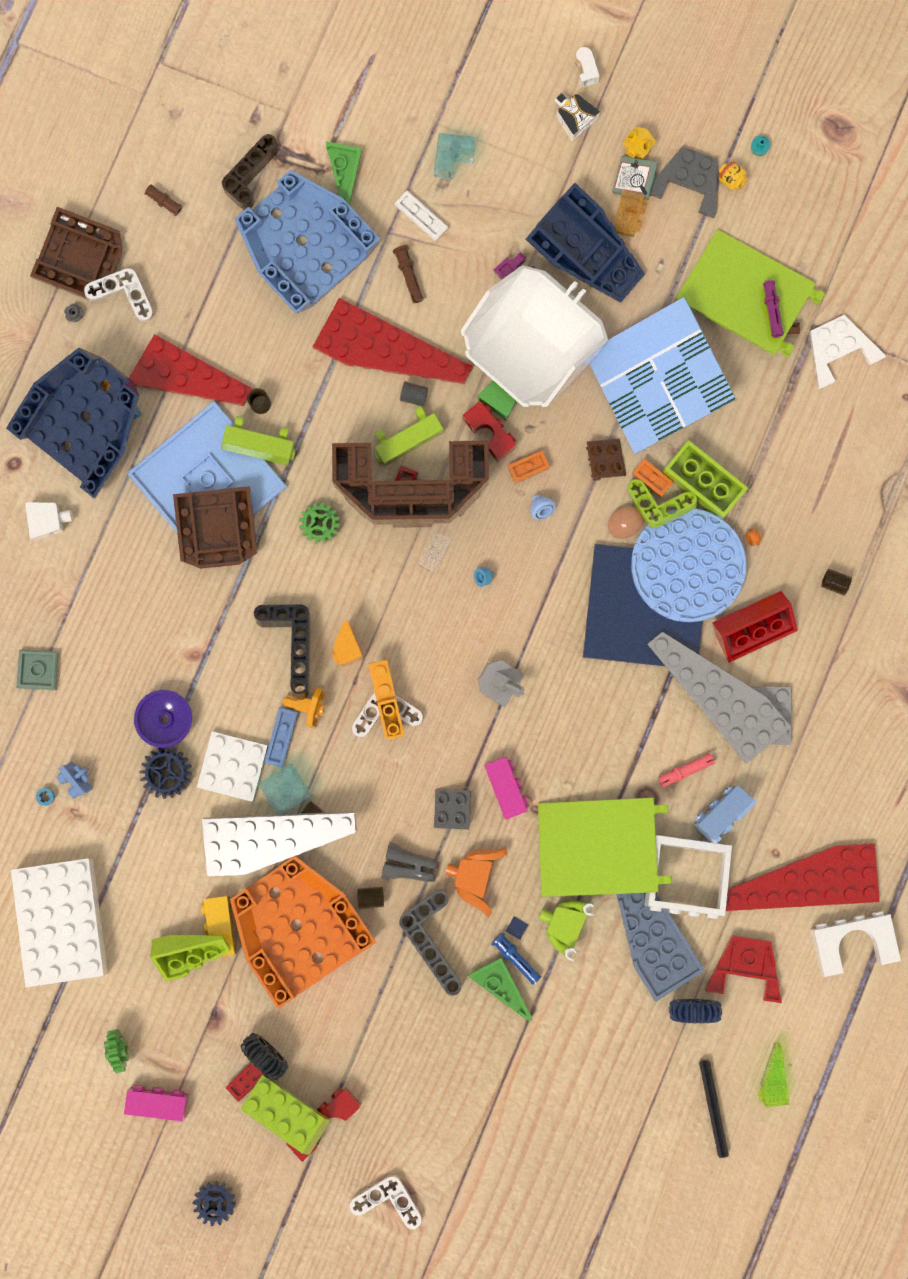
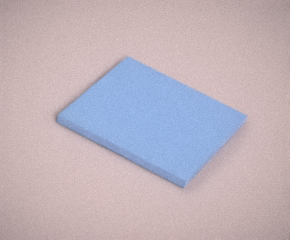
M215 401L127 472L128 476L176 532L173 494L250 486L254 516L287 488V485L265 460L221 449L226 425L234 427V423Z

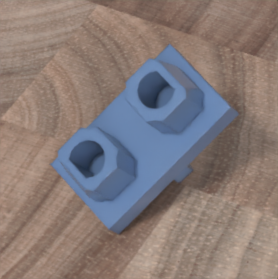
M70 762L59 768L60 773L56 778L61 784L70 782L72 787L68 790V793L73 799L93 789L88 783L90 779L86 775L90 771L88 767L82 769L79 765L75 766L73 762Z

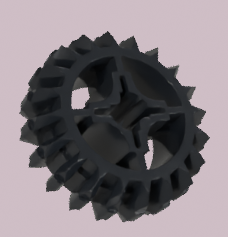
M251 1033L240 1045L242 1052L252 1065L272 1080H278L289 1068L287 1061L281 1053L258 1034Z

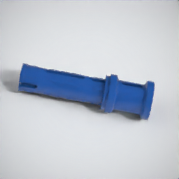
M504 932L500 933L491 942V945L495 946L502 953V957L508 958L532 985L541 978V975L516 951V945H512L507 940Z

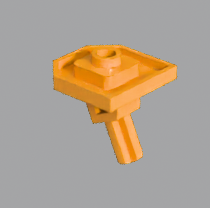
M316 688L312 700L306 698L304 700H297L293 696L286 695L283 698V705L308 713L306 726L316 728L319 716H323L325 705L323 704L325 691Z

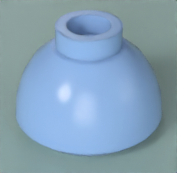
M538 494L532 498L530 511L533 519H546L555 511L556 504L549 497Z

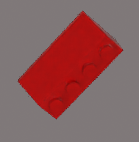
M782 591L712 622L717 640L729 663L798 631L792 604Z

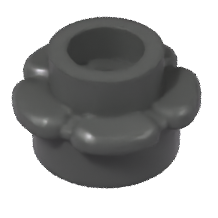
M77 304L67 306L64 310L65 318L70 322L79 321L83 315L82 308Z

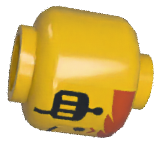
M736 162L725 163L719 170V181L729 190H739L747 181L746 170Z

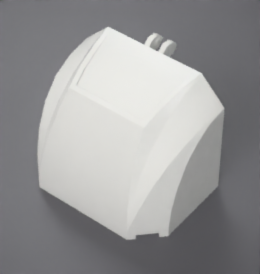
M524 265L487 290L461 329V335L464 336L466 343V357L523 407H529L530 405L547 407L589 365L607 343L608 338L602 320L580 302L587 291L582 289L576 298L571 294L577 288V282L574 281L566 290L546 271Z

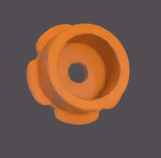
M750 528L745 533L746 540L750 546L760 545L762 536L757 529Z

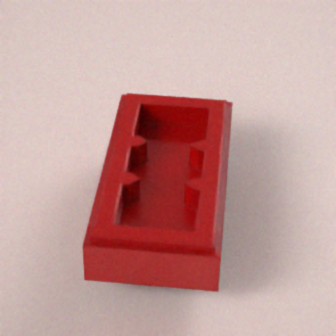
M250 1063L225 1088L239 1102L255 1087L260 1077L265 1074Z

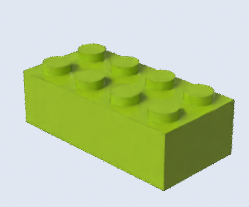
M689 440L662 472L684 492L695 494L700 505L721 519L728 514L748 489L747 486Z
M265 1075L260 1077L241 1107L243 1112L296 1150L310 1155L331 1121L275 1080Z

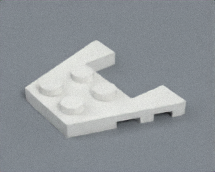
M845 315L809 332L818 390L835 382L827 364L858 349H861L869 366L886 357Z

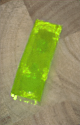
M778 1042L773 1044L760 1083L761 1090H758L759 1101L763 1102L766 1108L790 1105L782 1045Z

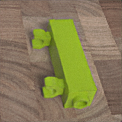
M420 406L414 410L419 422L388 440L382 429L376 431L375 435L380 444L375 446L376 453H374V456L378 463H383L384 466H387L443 434L444 429L436 415L433 413L427 417Z
M236 416L234 427L226 425L221 445L222 450L287 466L289 460L294 459L296 449L292 448L293 441L286 440L287 428L281 427L279 438L241 429L243 417Z

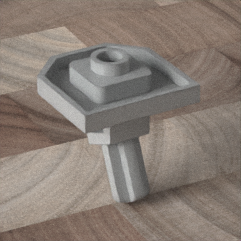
M500 659L488 662L478 678L480 693L505 707L512 694L517 697L524 695V687L519 685L524 674Z

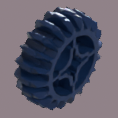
M169 747L164 749V753L162 748H157L158 754L155 751H151L150 753L153 758L145 756L148 764L141 763V766L146 767V769L139 771L140 774H145V777L140 778V781H147L143 787H151L148 792L149 794L156 791V798H159L161 793L163 799H167L168 793L171 798H174V791L181 795L182 793L179 788L187 789V786L183 783H191L190 779H186V775L191 776L192 772H187L186 769L191 768L192 765L184 764L189 760L188 757L181 759L184 753L179 752L176 755V748H173L171 753ZM169 757L162 767L154 765L160 758ZM174 759L180 766L181 775L173 770ZM167 767L168 772H170V774L174 776H166V778H164V774L161 771H158V769L166 770ZM151 771L159 776L158 786L153 782ZM168 780H178V783L172 788L163 789Z
M677 999L670 1002L669 1013L670 1019L676 1022L709 1024L721 1020L722 1009L721 1003L715 1000Z

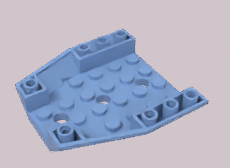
M289 170L277 181L278 187L254 209L251 210L247 207L235 218V221L258 274L293 312L298 314L313 307L364 262L381 239L342 197ZM280 210L282 215L279 218L272 217V212ZM305 237L307 242L304 245L297 244V239ZM324 264H330L332 266V270L330 272H324L322 271V266Z

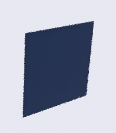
M513 917L506 932L521 939L528 924Z

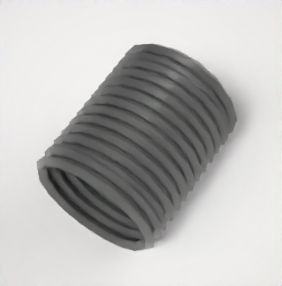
M405 381L402 386L400 401L423 407L428 387Z

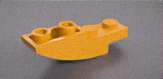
M387 659L368 663L385 739L389 740L405 736Z

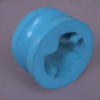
M42 788L37 792L36 800L40 805L48 806L54 802L55 794L52 790ZM47 791L49 793L48 797H50V800H45L44 803L42 801L43 797H41V794H46Z

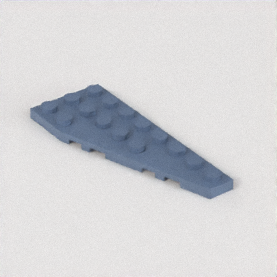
M646 893L616 894L633 966L655 1002L705 971L667 909H661V912L651 911L650 907L644 906ZM656 893L655 901H661L660 897Z

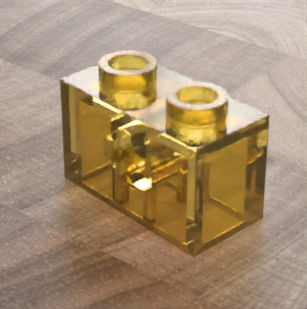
M622 191L614 222L615 231L618 234L634 237L635 232L640 231L642 221L639 220V216L644 214L647 203L643 202L645 196ZM629 212H632V217L628 216Z

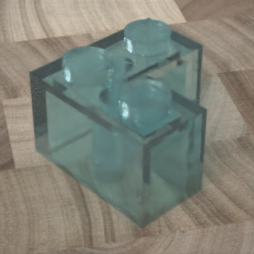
M439 133L434 177L453 179L455 161L474 164L476 137Z

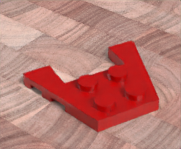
M731 935L705 991L724 994L726 974L766 980L763 1000L782 1003L772 943L770 941Z

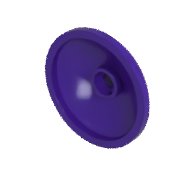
M170 690L153 691L142 698L134 713L135 729L140 738L151 746L159 748L175 746L185 739L191 729V708L188 702L176 692ZM164 716H167L169 718L167 723H163L162 718Z

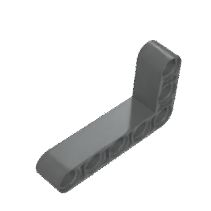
M439 889L403 913L399 924L445 992L452 996L457 995L461 991V981L421 924L448 904L449 896L447 892ZM438 893H442L446 897L445 902L442 904H438L434 900L435 895ZM421 905L429 907L430 912L427 915L419 913ZM405 916L413 918L414 923L412 926H405L403 924ZM417 932L423 933L425 936L424 941L416 942L414 934ZM428 948L436 951L434 958L426 957L425 951ZM440 964L447 967V972L443 975L438 974L436 971V967ZM450 981H456L459 986L456 990L451 991L448 989L447 984Z

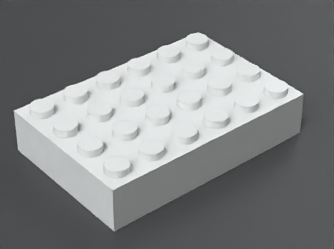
M93 858L11 870L25 987L99 977L108 974Z

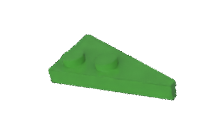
M326 141L339 196L350 205L362 148Z
M501 957L468 974L470 979L493 994L528 1021L533 1020Z

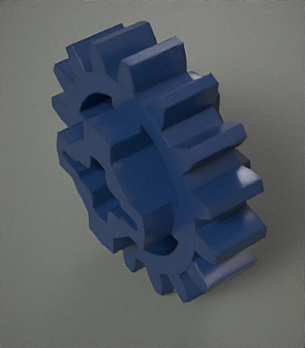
M209 1181L206 1184L207 1188L202 1185L199 1188L201 1193H195L194 1196L198 1199L193 1200L192 1204L197 1205L193 1212H199L197 1219L203 1217V1224L210 1221L211 1226H214L217 1221L220 1226L223 1222L222 1219L228 1221V1214L233 1215L234 1210L231 1208L235 1207L236 1203L232 1202V1200L236 1196L229 1194L232 1190L231 1187L227 1190L225 1189L226 1183L218 1186V1181H215L214 1185H211ZM202 1198H204L203 1200L205 1201L204 1208L202 1207ZM225 1199L227 1200V1209L223 1205ZM219 1200L217 1205L211 1206L209 1208L212 1201L215 1202Z

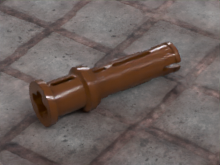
M399 246L393 250V254H396L399 263L398 269L404 275L412 303L422 302L424 298L413 269L414 261L411 260L408 252L409 246Z

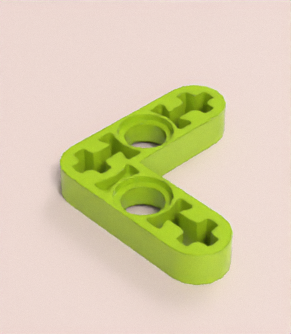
M635 479L628 484V493L646 524L651 528L661 527L694 510L697 506V497L692 492L682 493L658 506L643 481ZM633 487L640 488V496L636 490H633ZM686 499H688L689 501L692 500V503H691V504H689L688 502L685 503V500H686ZM643 500L651 502L649 507H642L640 503ZM670 506L676 507L677 511L673 514H669L666 511V509ZM651 511L655 518L658 517V521H655L654 519L651 520Z

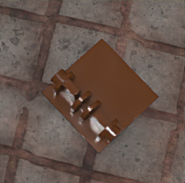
M620 439L587 441L586 450H588L589 467H591L592 472L591 478L594 481L601 480V478L626 476Z

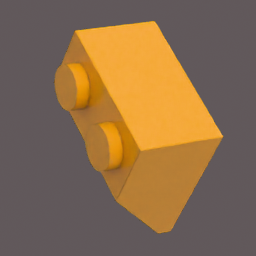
M347 620L343 621L333 646L334 652H332V656L337 665L340 664L342 667H346L364 658Z

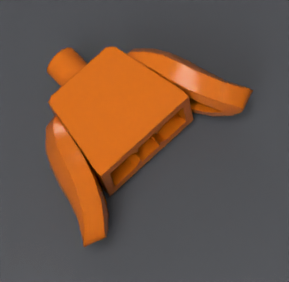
M507 847L495 850L471 851L466 854L464 859H461L459 866L448 863L445 875L456 877L454 886L457 887V893L460 898L482 911L488 918L492 914V910L489 904L482 898L485 896L493 865L492 861L506 856Z

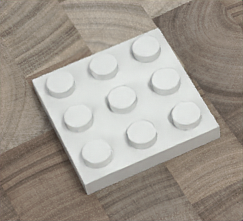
M212 731L197 788L254 802L268 746Z

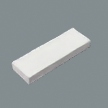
M406 191L394 203L395 207L435 242L448 230V226L409 191Z

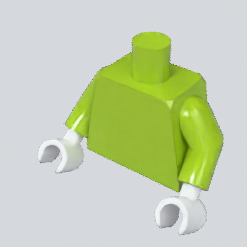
M576 900L562 902L559 906L556 905L553 913L542 909L539 915V920L548 923L546 928L547 938L553 947L572 962H575L571 958L572 953L575 952L579 955L574 946L587 915H596L590 912L591 907L597 908L595 904H586Z

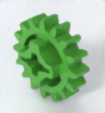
M321 502L320 506L314 503L313 508L306 506L307 513L302 511L301 513L304 518H299V522L303 523V525L299 526V529L305 530L302 535H309V542L315 539V544H318L319 540L326 544L327 538L332 541L331 535L338 534L335 528H340V525L336 523L340 518L334 517L337 511H330L331 505L325 508L324 502ZM317 511H323V512H326V513L322 515V514H317L316 512H317ZM310 516L312 518L311 524L307 527V520ZM318 519H319L320 521H323V522H322V523H323V526H322V527H320L319 525H317L316 521H317ZM332 520V527L328 530V523ZM322 532L323 535H314V533Z
M118 1029L110 1030L107 1032V1041L104 1042L105 1058L108 1060L109 1065L113 1067L115 1074L125 1072L127 1067L126 1061H129L128 1043Z

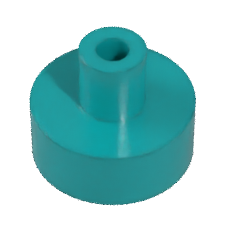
M762 135L755 137L751 143V151L756 156H764L770 149L769 139Z

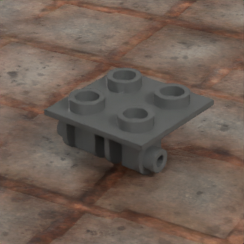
M435 789L434 828L470 830L471 791Z

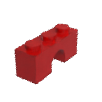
M479 401L462 415V419L473 433L481 428H488L493 432L494 437L488 443V451L499 462L516 448V439L510 432L508 434L503 429L504 425L498 418L495 419L491 415L492 410L486 403L483 405Z

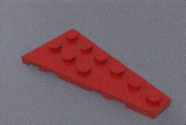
M155 334L129 376L134 385L143 386L144 388L159 389L165 392L196 396L208 400L212 399L239 406L246 404L247 395L253 389Z

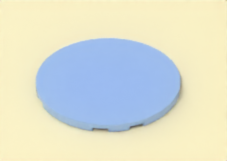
M695 508L661 527L651 528L648 525L639 535L632 552L631 573L639 595L653 611L674 621L699 622L720 614L736 599L742 589L746 575V555L742 542L733 528L719 516ZM677 509L668 511V513L673 514Z

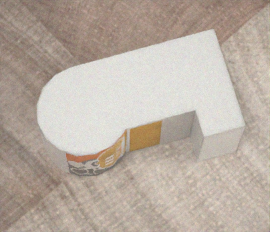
M582 47L578 49L575 63L581 71L578 81L580 88L598 84L600 77L592 51L587 47Z

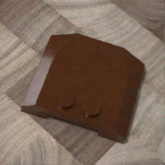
M56 207L50 223V229L40 255L35 261L30 277L87 299L84 293L87 284L116 272L122 256L120 231ZM108 280L105 283L107 289L110 288L112 280ZM102 283L99 284V289L94 290L91 287L88 294L96 296V292L102 290V293H104Z
M250 486L173 494L181 562L200 569L240 565L258 553Z

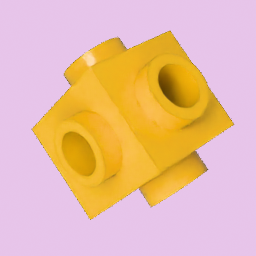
M635 126L627 135L622 145L630 157L644 159L656 143V140L648 129Z

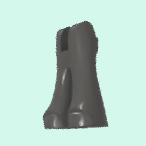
M389 842L386 860L414 865V867H405L385 862L381 879L404 878L435 882L436 874L422 870L423 866L429 869H438L440 862L414 854L397 844Z

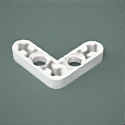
M132 269L118 271L86 285L84 293L90 301H97L124 290L136 318L141 322H147L151 319L152 308L135 271ZM127 273L129 276H133L131 282L124 280L121 282L123 286H119V281L116 277L119 276L120 280H122ZM108 280H113L116 283V287L113 290H109L105 287V283ZM102 283V288L105 291V293H102V290H99L96 292V296L88 294L90 292L91 287H93L94 290L99 289V284ZM132 291H139L142 295L141 298L133 300L130 296ZM143 301H145V303L142 304L143 309L145 311H149L147 313V317L139 315L141 310L138 304L142 303Z
M375 692L353 723L352 731L358 737L366 736L380 717L378 706L371 703L373 700L377 702ZM396 695L397 702H401L404 705L403 710L400 712L401 720L411 726H418L423 720L422 713ZM369 707H374L377 710V715L374 718H369L366 715V710ZM407 707L411 708L408 711L411 714L418 713V722H410L411 718L408 715L405 718L401 716L406 712ZM362 716L366 720L372 721L370 725L368 723L365 724L364 728L366 731L364 733H357L356 725H362L364 720H361Z
M396 1175L385 1177L354 1196L350 1202L351 1212L355 1215H362L390 1198L407 1228L416 1229L421 1224V1213L401 1179ZM389 1180L397 1181L396 1189H393V1187L386 1190L388 1194L385 1195L384 1189L380 1185L383 1184L385 1188L389 1185ZM372 1190H379L381 1192L379 1200H373L370 1197ZM364 1195H366L371 1205H368V1202L362 1205V1210L359 1208L355 1209V1201L363 1202L365 1200ZM401 1196L408 1199V1205L405 1207H400L397 1204V1199ZM411 1206L413 1209H410V1213L413 1217L417 1216L415 1224L412 1221L408 1222L409 1214L407 1212L405 1214L402 1213Z

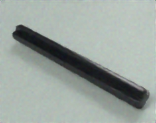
M701 1060L699 1065L717 1154L719 1158H726L729 1156L711 1064L709 1060Z

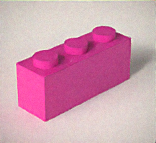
M504 757L484 765L505 820L527 812L526 807L529 804L526 797L520 794L519 789L522 786L518 777L514 778L512 771L515 768L511 759L507 760Z
M133 1085V1087L127 1090L124 1114L183 1122L186 1118L189 1094H184L182 1090L165 1092L164 1088L153 1087L152 1090L145 1089L143 1085Z

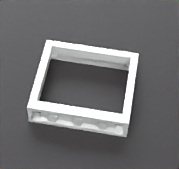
M656 835L657 870L661 845L722 854L717 909L655 901L656 893L645 894L644 906L650 907L651 911L661 912V909H669L671 914H680L681 911L688 912V916L699 917L700 914H707L709 919H718L719 916H725L732 846Z

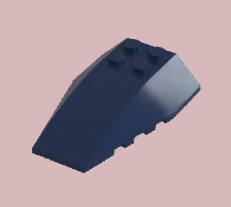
M576 183L559 198L525 239L553 266L620 303L645 275L632 253L628 251L623 239L615 231L616 228L612 222L610 223L606 217L603 208Z

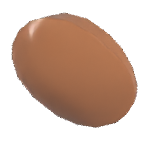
M631 506L618 509L608 520V529L616 538L633 536L643 525V517L639 510Z

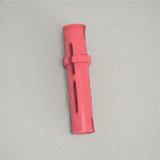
M708 753L686 765L673 768V771L658 777V780L661 781L660 785L662 788H665L676 781L681 782L683 778L714 765L713 756L711 753Z

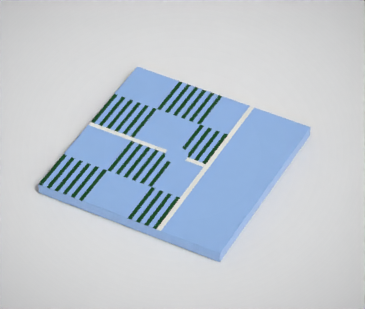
M685 297L609 339L589 363L634 454L643 451L737 400Z

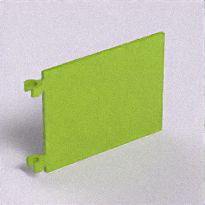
M717 229L675 300L678 301L685 297L690 308L773 355L779 350L783 356L789 358L795 346L790 343H784L785 336L807 298H810L813 303L819 305L825 293L820 290H814L813 288L816 283ZM768 280L775 281L776 293L780 299L778 304L784 335L779 338H772L768 309L764 303L766 297L763 283Z
M654 798L538 803L541 897L659 892L658 886L660 884H672V876H658L655 814H668V805H654Z

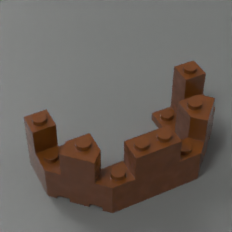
M449 441L450 480L372 481L371 443H332L333 485L345 497V500L364 519L367 518L373 525L393 524V528L432 527L431 524L451 523L457 516L461 517L479 498L480 492L489 482L488 441Z

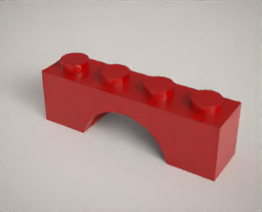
M347 1087L342 1090L338 1088L331 1095L333 1099L329 1103L323 1102L316 1110L327 1118H340L346 1121L361 1107V1103ZM286 1143V1145L301 1160V1162H303L309 1156L307 1154H302L294 1147ZM318 1143L315 1145L312 1152L317 1149Z

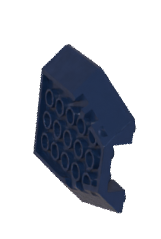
M77 348L33 383L6 429L20 440L28 438L81 480L80 488L95 499L125 454L139 393L133 381L107 360L82 348ZM105 380H107L110 383V389L108 391L105 390L103 387V382ZM85 411H88L91 415L89 421L84 418ZM66 441L71 444L70 451L65 449L64 444Z

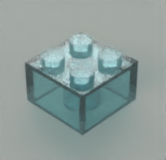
M293 763L258 783L277 815L286 814L313 797Z

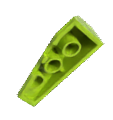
M167 935L152 939L150 958L167 982L189 975V971L194 968L199 969L203 967V963L216 960L230 952L231 948L223 936Z

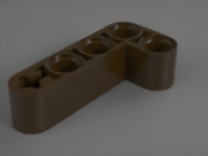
M271 134L262 136L222 180L225 194L244 210L247 207L252 208L254 205L253 194L247 185L278 153L279 148L276 138ZM254 157H261L258 162L252 161ZM242 170L248 171L246 175H240ZM233 183L236 185L233 189L227 188L229 184ZM243 196L250 197L247 201H241Z

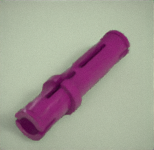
M768 280L763 283L766 297L764 303L768 309L772 338H779L784 335L778 304L780 299L776 293L775 281Z

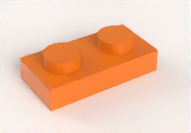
M542 450L507 466L515 484L550 469Z
M643 459L632 473L634 477L643 481L660 498L674 483L646 459Z

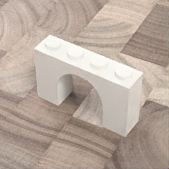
M877 911L873 912L870 917L858 915L854 916V920L851 921L839 919L834 921L835 924L827 925V923H820L815 925L816 928L810 929L820 975L827 977L844 973L839 954V944L844 935L853 930H862L870 936L878 964L884 965L901 961L891 914Z

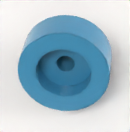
M480 567L474 571V580L478 586L483 587L491 584L494 573L487 567Z

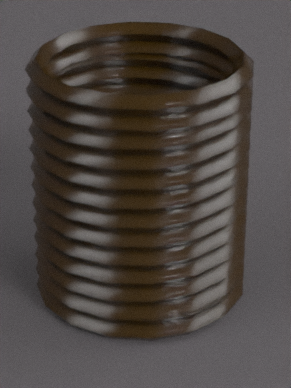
M255 388L248 393V404L255 413L264 414L269 411L271 401L263 389ZM256 397H266L263 405L258 407L252 405Z
M829 568L823 577L821 587L844 596L849 590L852 577Z
M382 886L357 889L359 909L384 907Z

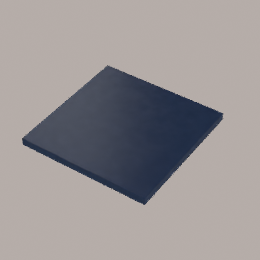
M594 544L583 658L665 667L647 645L662 632L699 654L702 621L688 623L665 618L653 611L639 595L631 573V557L634 548Z

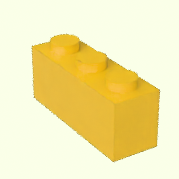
M229 895L204 899V903H201L202 914L206 915V923H204L205 934L223 936L231 948L230 952L223 956L235 955L237 950Z

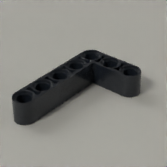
M302 604L259 605L254 609V618L258 626L292 627L290 687L294 698L304 700L308 697L310 691L311 617L309 609ZM263 613L268 615L264 619L258 618ZM282 613L287 614L283 619L278 618ZM300 613L306 614L304 618H297V615ZM299 631L306 632L302 637L296 635ZM299 649L305 650V653L302 655L296 654ZM298 668H305L303 673H296ZM298 686L305 687L302 692L295 691Z

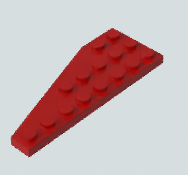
M341 298L337 300L313 345V349L346 366L376 369L408 376H420L422 378H432L458 384H464L472 370L471 365Z
M875 844L833 846L748 882L729 888L727 891L726 911L880 902Z

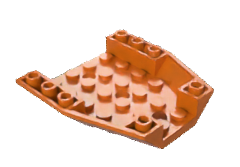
M293 856L230 899L245 959L278 1009L376 943L345 894L297 856ZM272 887L279 888L280 896L278 898L270 896V889ZM295 919L302 923V927L298 931L293 930L291 927V922ZM315 952H320L323 955L321 963L313 961L312 956Z

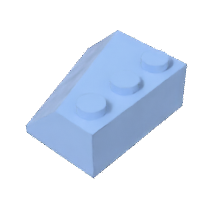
M730 785L723 791L724 796L720 800L715 799L709 805L710 809L706 813L701 812L694 819L696 823L693 825L709 842L718 843L722 839L719 835L729 832L734 827L733 821H739L757 803L738 785L734 787Z

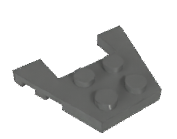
M682 146L655 178L650 195L661 199L667 183H674L704 194L698 213L714 218L716 214L717 159Z

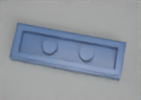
M279 707L264 763L283 768L299 712Z

